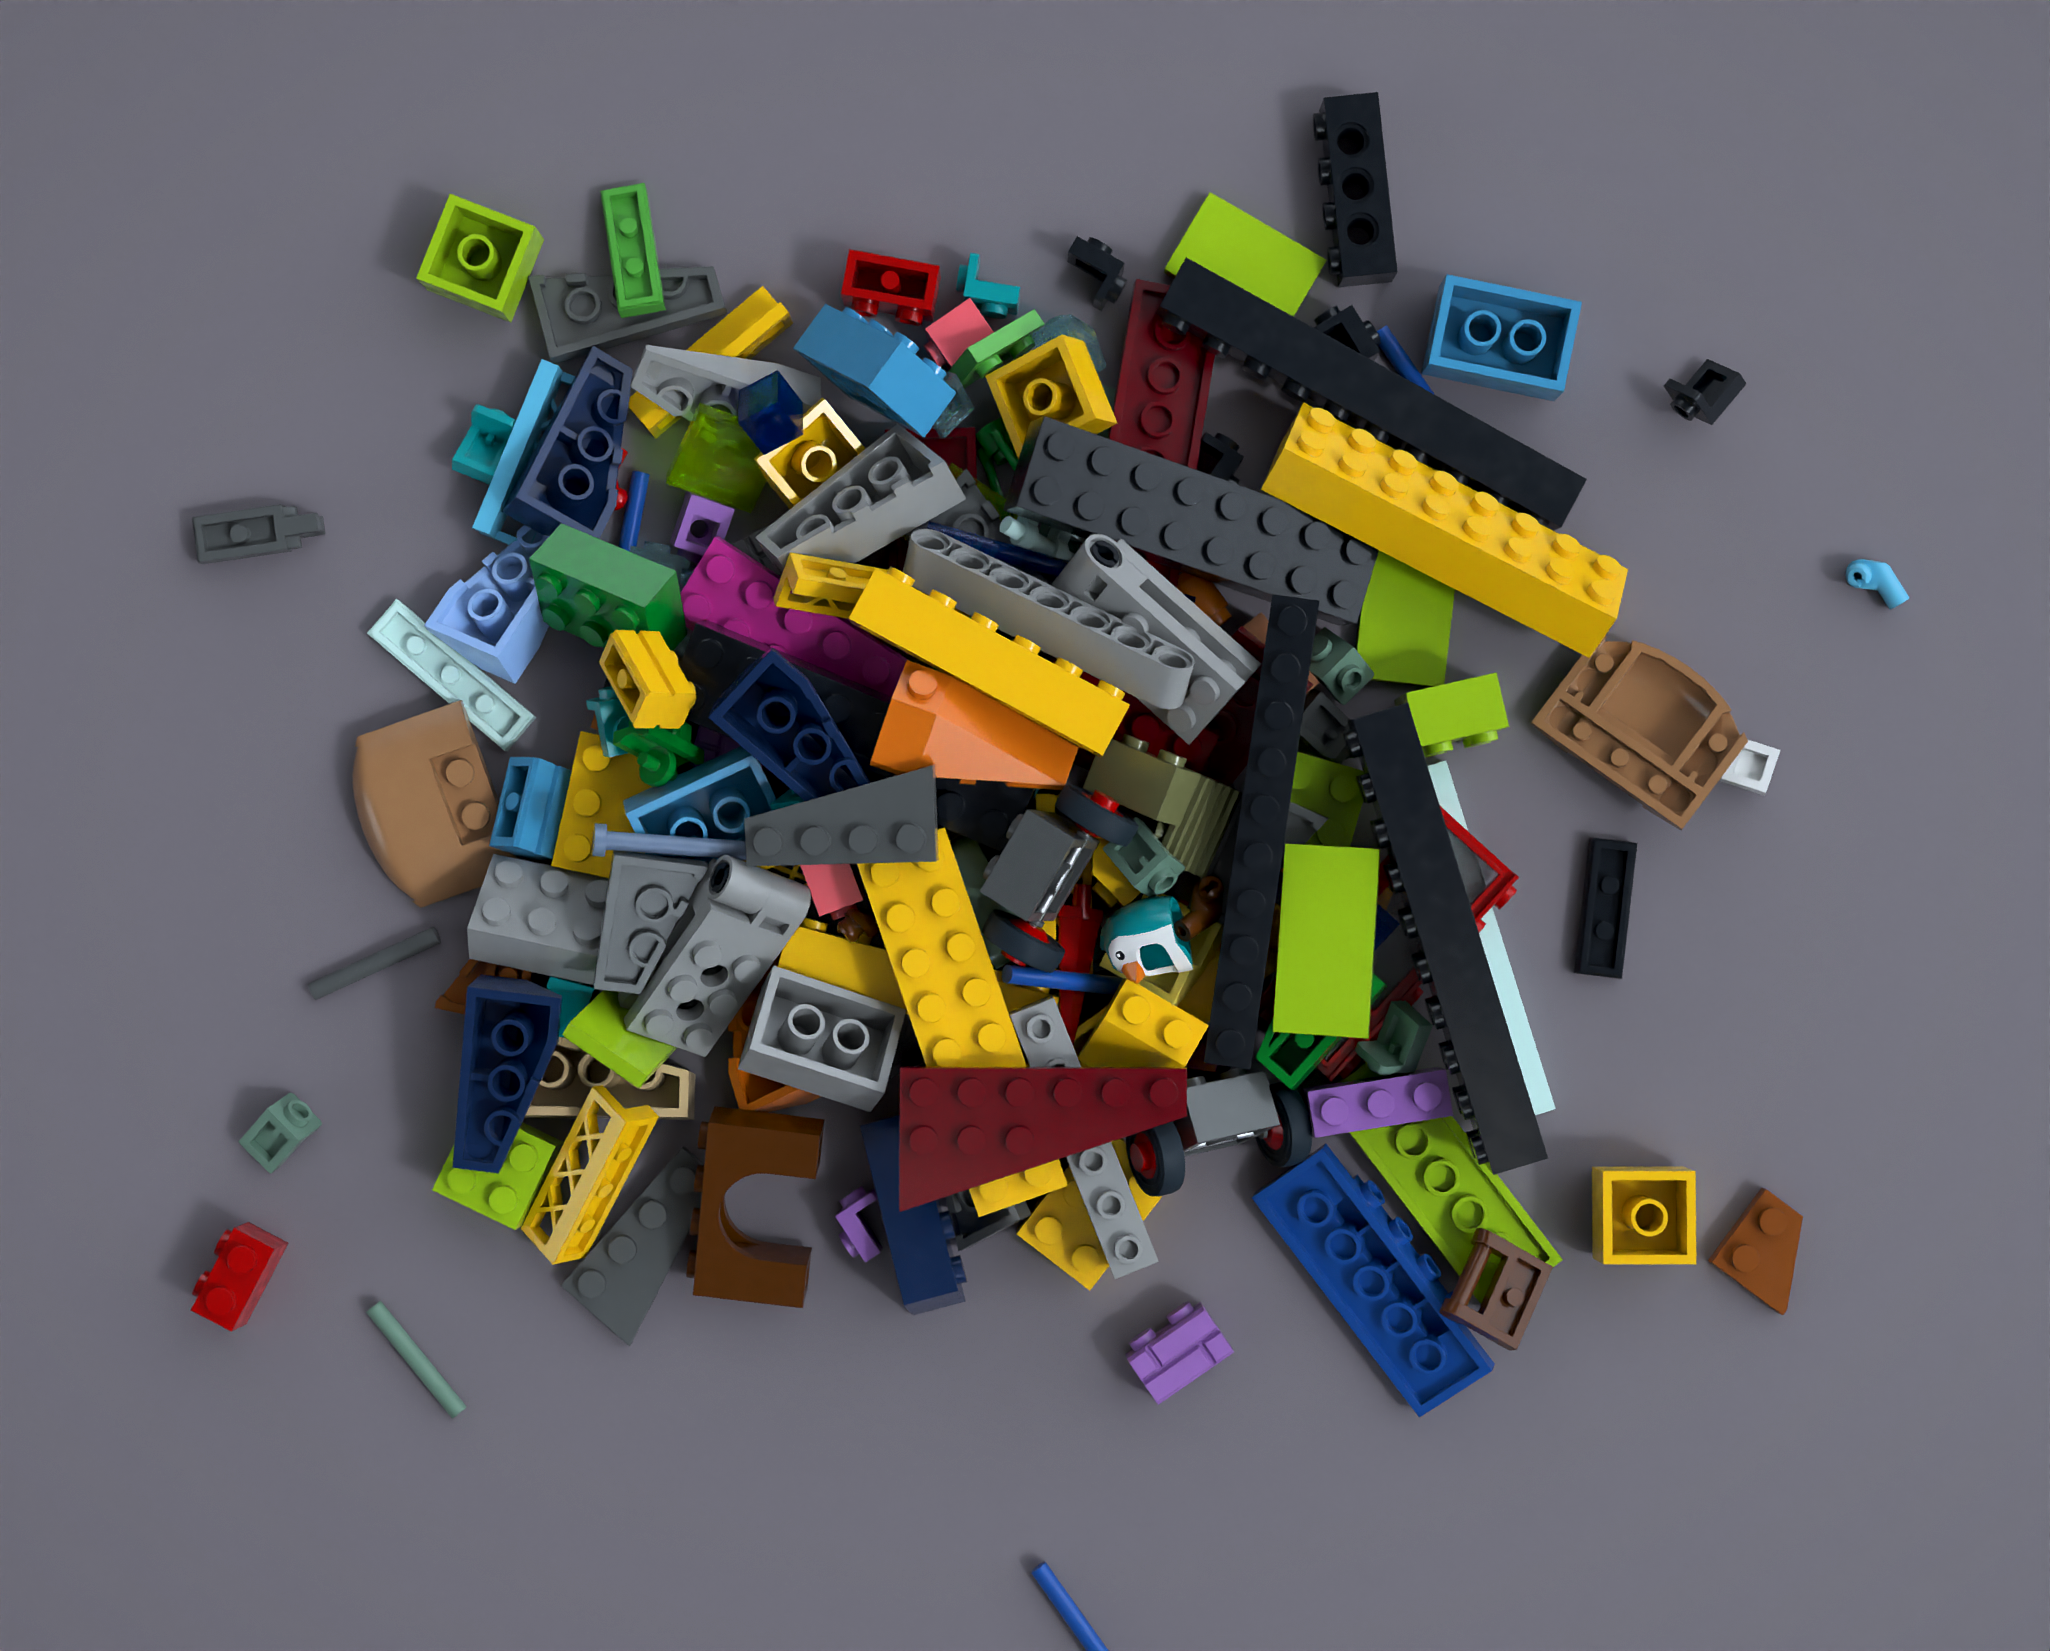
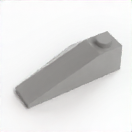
M646 345L630 384V387L675 417L682 416L700 428L699 434L712 442L716 439L733 451L734 458L756 469H759L754 458L821 399L820 377L779 363Z

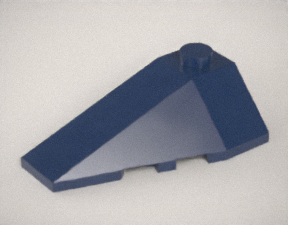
M595 346L590 349L518 478L502 510L503 513L542 535L550 536L562 523L600 539L617 504L618 490H616L618 468L622 463L623 449H621L624 422L627 420L630 384L633 374L632 368Z

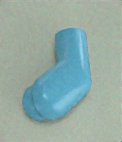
M1858 559L1852 561L1846 569L1845 578L1850 586L1877 590L1889 610L1910 598L1891 567L1885 562Z

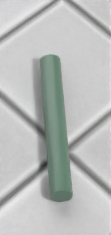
M381 1301L366 1312L452 1419L467 1407Z

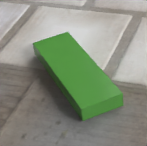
M645 183L601 190L606 234L620 317L626 318L666 310Z

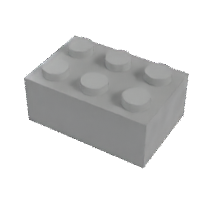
M493 854L467 927L469 959L593 985L609 878Z
M773 965L761 986L738 1069L871 1112L885 1093L906 1009Z

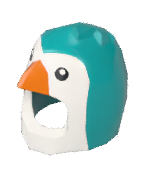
M1151 896L1133 901L1118 909L1111 917L1106 919V923L1101 929L1100 948L1106 951L1113 968L1123 973L1128 980L1139 984L1145 976L1193 970L1190 940L1188 942L1182 941L1174 931V923L1182 918L1183 914L1178 901L1173 896Z

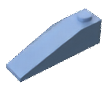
M526 525L522 526L517 531V541L512 542L498 555L494 552L489 554L482 560L484 567L465 583L460 579L448 589L425 623V628L478 668L516 684L539 649L549 627L547 623L543 622L529 558L549 536L542 535Z

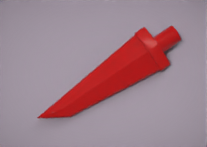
M1075 884L1072 906L1063 905L1057 915L1059 920V944L1065 949L1064 957L1059 964L1060 971L1090 973L1104 912L1103 910L1090 908L1091 885ZM1059 989V1012L1074 1046L1085 992Z

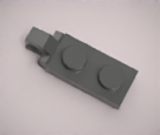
M281 504L192 518L197 561L200 564L292 552L291 549L302 548L301 538L325 535L323 516H318V513L298 515L297 507H285Z

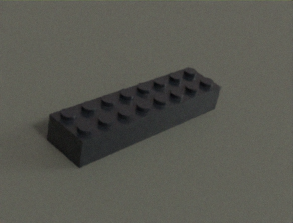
M1045 416L1030 421L1003 508L1004 511L1085 539L1093 534L1108 536L1116 542L1122 539L1146 560L1271 602L1272 594L1318 600L1320 603L1317 619L1335 625L1357 624L1379 552L1378 549L1280 499Z
M709 620L697 622L679 665L687 681L692 682L696 689V701L686 719L731 738L708 718L714 702L745 668L772 647ZM775 649L810 680L851 751L871 759L892 697ZM936 778L937 825L1003 852L1010 840L1006 837L1011 823L1019 814H1025L1031 804L1036 788L1007 787L1004 782L976 780L975 785L959 784V779Z

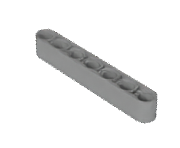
M918 529L911 534L903 573L915 579L913 588L928 595L934 589L956 601V609L970 616L977 612L997 623L999 630L1013 637L1016 635L1022 636L1041 647V651L1055 658L1060 657L1081 668L1084 672L1153 706L1162 709H1176L1183 704L1195 664L1194 658L1187 651L1148 632L1140 635L1136 628L1121 622L1122 619L942 532L932 529Z

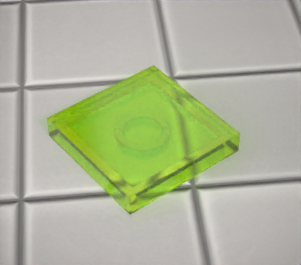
M699 403L666 474V484L751 513L767 481L754 458L783 432Z

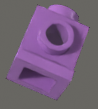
M686 490L683 498L684 502L670 543L679 548L677 556L699 563L714 537L719 536L725 539L735 509L728 504ZM696 520H702L706 524V531L701 536H694L690 531L692 523Z

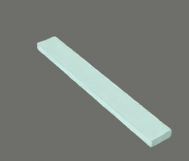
M1446 760L1429 765L1428 769L1439 805L1468 831ZM1447 829L1471 904L1486 888L1476 854ZM1491 907L1481 918L1486 925L1479 935L1534 1114L1538 1115L1556 1108L1497 920Z

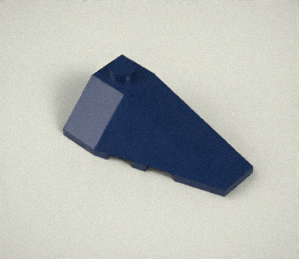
M773 647L745 668L714 702L708 718L804 801L870 783L810 680Z
M480 974L467 986L452 1168L499 1173L559 1042L562 1007L561 995L528 980Z

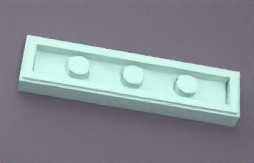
M396 599L367 634L449 704L462 700L470 722L504 751H508L536 719V716L480 668L430 633L424 626L426 622L400 600Z

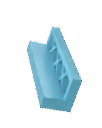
M541 359L472 527L480 534L507 545L517 541V538L501 532L507 514L503 513L502 510L536 448L541 432L546 430L551 419L546 421L551 408L554 414L558 408L555 398L561 384L571 385L575 376L563 372L556 364Z

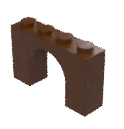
M715 1106L709 1122H701L698 1149L706 1150L704 1165H697L694 1182V1192L702 1193L701 1208L694 1207L690 1227V1235L698 1236L697 1251L690 1250L686 1272L687 1278H694L693 1295L803 1308L808 1290L812 1247L763 1242L747 1236L735 1226L729 1217L725 1204V1193L740 1179L754 1174H775L816 1179L821 1162L825 1119Z

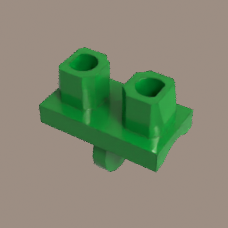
M629 719L627 728L613 732V745L638 757L637 763L640 765V778L644 783L652 787H661L668 781H674L678 776L677 768L684 763L692 762L696 765L704 763V750L691 743L692 725L686 722L679 729H660L658 725L653 729L634 728Z

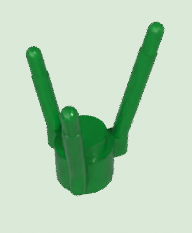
M999 418L976 433V440L981 446L976 451V455L984 467L997 509L1003 520L1005 517L1010 516V514L1003 510L1006 501L992 461L994 460L998 466L1008 462L1015 472L1018 458L1003 419Z

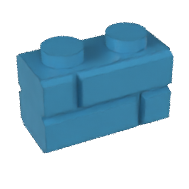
M510 757L489 846L525 859L552 861L572 770L556 766L540 758Z

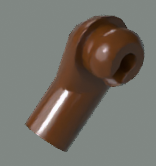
M1203 877L1194 886L1190 912L1174 923L1175 934L1182 941L1188 942L1216 923L1220 918L1224 887L1221 880L1217 877Z
M862 908L848 910L844 913V920L840 921L837 925V931L842 933L849 942H857L862 934L874 937L879 931L874 914Z

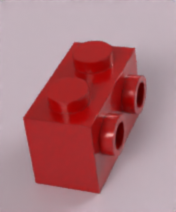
M849 249L841 290L844 306L851 307L852 310L863 317L875 318L878 312L896 315L895 321L907 325L920 326L922 325V320L933 322L941 281L940 266Z
M250 1222L234 1227L232 1231L227 1229L214 1249V1254L219 1257L211 1272L204 1271L193 1289L192 1295L197 1297L191 1311L231 1332L246 1325L289 1243Z

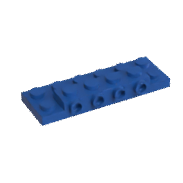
M1326 1143L1312 1152L1306 1160L1295 1164L1254 1193L1252 1196L1253 1201L1419 1418L1493 1370L1495 1363L1469 1329L1463 1324L1451 1321L1440 1314L1439 1311L1444 1299L1451 1298L1453 1291L1448 1293L1438 1280L1441 1277V1271L1437 1263L1430 1255L1425 1253L1420 1256L1410 1243L1413 1240V1235L1408 1225L1400 1217L1392 1220L1381 1206L1385 1203V1198L1379 1187L1371 1180L1364 1183L1358 1174L1352 1178Z

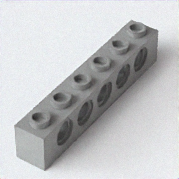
M1052 995L1008 1012L1030 1067H1081ZM1109 1142L1067 1156V1162L1114 1278L1118 1279L1159 1262L1112 1143Z

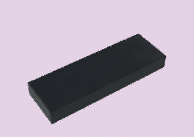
M1589 838L1574 973L1622 979L1637 843Z

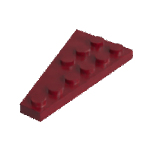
M900 1067L899 1212L1187 1117V1068Z

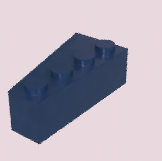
M900 1115L861 1125L860 1129L904 1306L912 1315H917L965 1302L961 1284L966 1283L967 1278L961 1256L953 1255L949 1240L956 1237L949 1210L942 1212L939 1199L899 1212Z

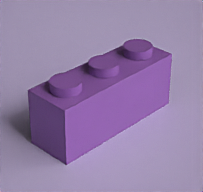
M1440 1067L1415 1070L1413 1073H1398L1392 1076H1377L1302 1088L1304 1102L1310 1116L1312 1136L1315 1138L1453 1116L1446 1069Z

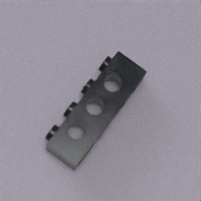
M1378 92L1324 97L1319 113L1313 114V131L1315 141H1323L1324 157L1318 158V177L1320 186L1327 185L1329 202L1323 203L1322 211L1325 230H1332L1334 247H1328L1327 249L1329 274H1337L1338 288L1392 282L1398 271ZM1342 138H1351L1358 143L1360 152L1354 155L1345 154L1339 149L1337 141ZM1348 182H1355L1362 186L1365 197L1359 200L1350 199L1343 193L1342 186ZM1351 227H1361L1368 232L1370 241L1363 245L1355 244L1348 238L1347 230Z

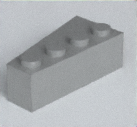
M897 423L757 535L755 539L780 576L790 552L856 563L966 500V497L946 462Z

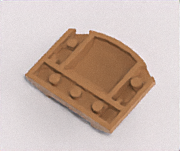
M1605 636L1590 658L1584 655L1580 656L1532 720L1531 724L1564 752H1569L1641 803L1643 808L1682 831L1747 744V737L1744 732L1741 735L1739 734L1733 716L1730 714L1732 709L1723 697L1689 666L1675 657L1644 643L1633 640L1631 643L1605 641L1607 638Z
M462 700L357 736L355 747L358 748L353 765V790L357 813L364 835L376 860L386 875L400 890L414 899L413 903L422 908L481 887L493 854L520 859L519 856L510 854V852L489 846L499 800Z

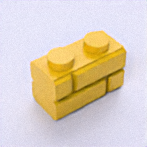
M615 630L611 633L599 664L634 728L654 729L658 725L660 729H679L684 724L690 709L695 704L696 689L692 682L687 681L679 667L676 653L669 649L659 631H640L636 634L634 630Z

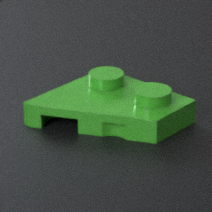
M1035 309L968 347L947 372L943 380L958 394L979 378H985V375L997 370L1003 364V361L1010 356L1017 359L1036 345L1033 339L1045 323Z

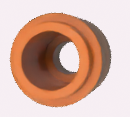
M1184 572L1179 575L1177 589L1218 626H1221L1232 617L1226 608L1229 603L1213 582Z

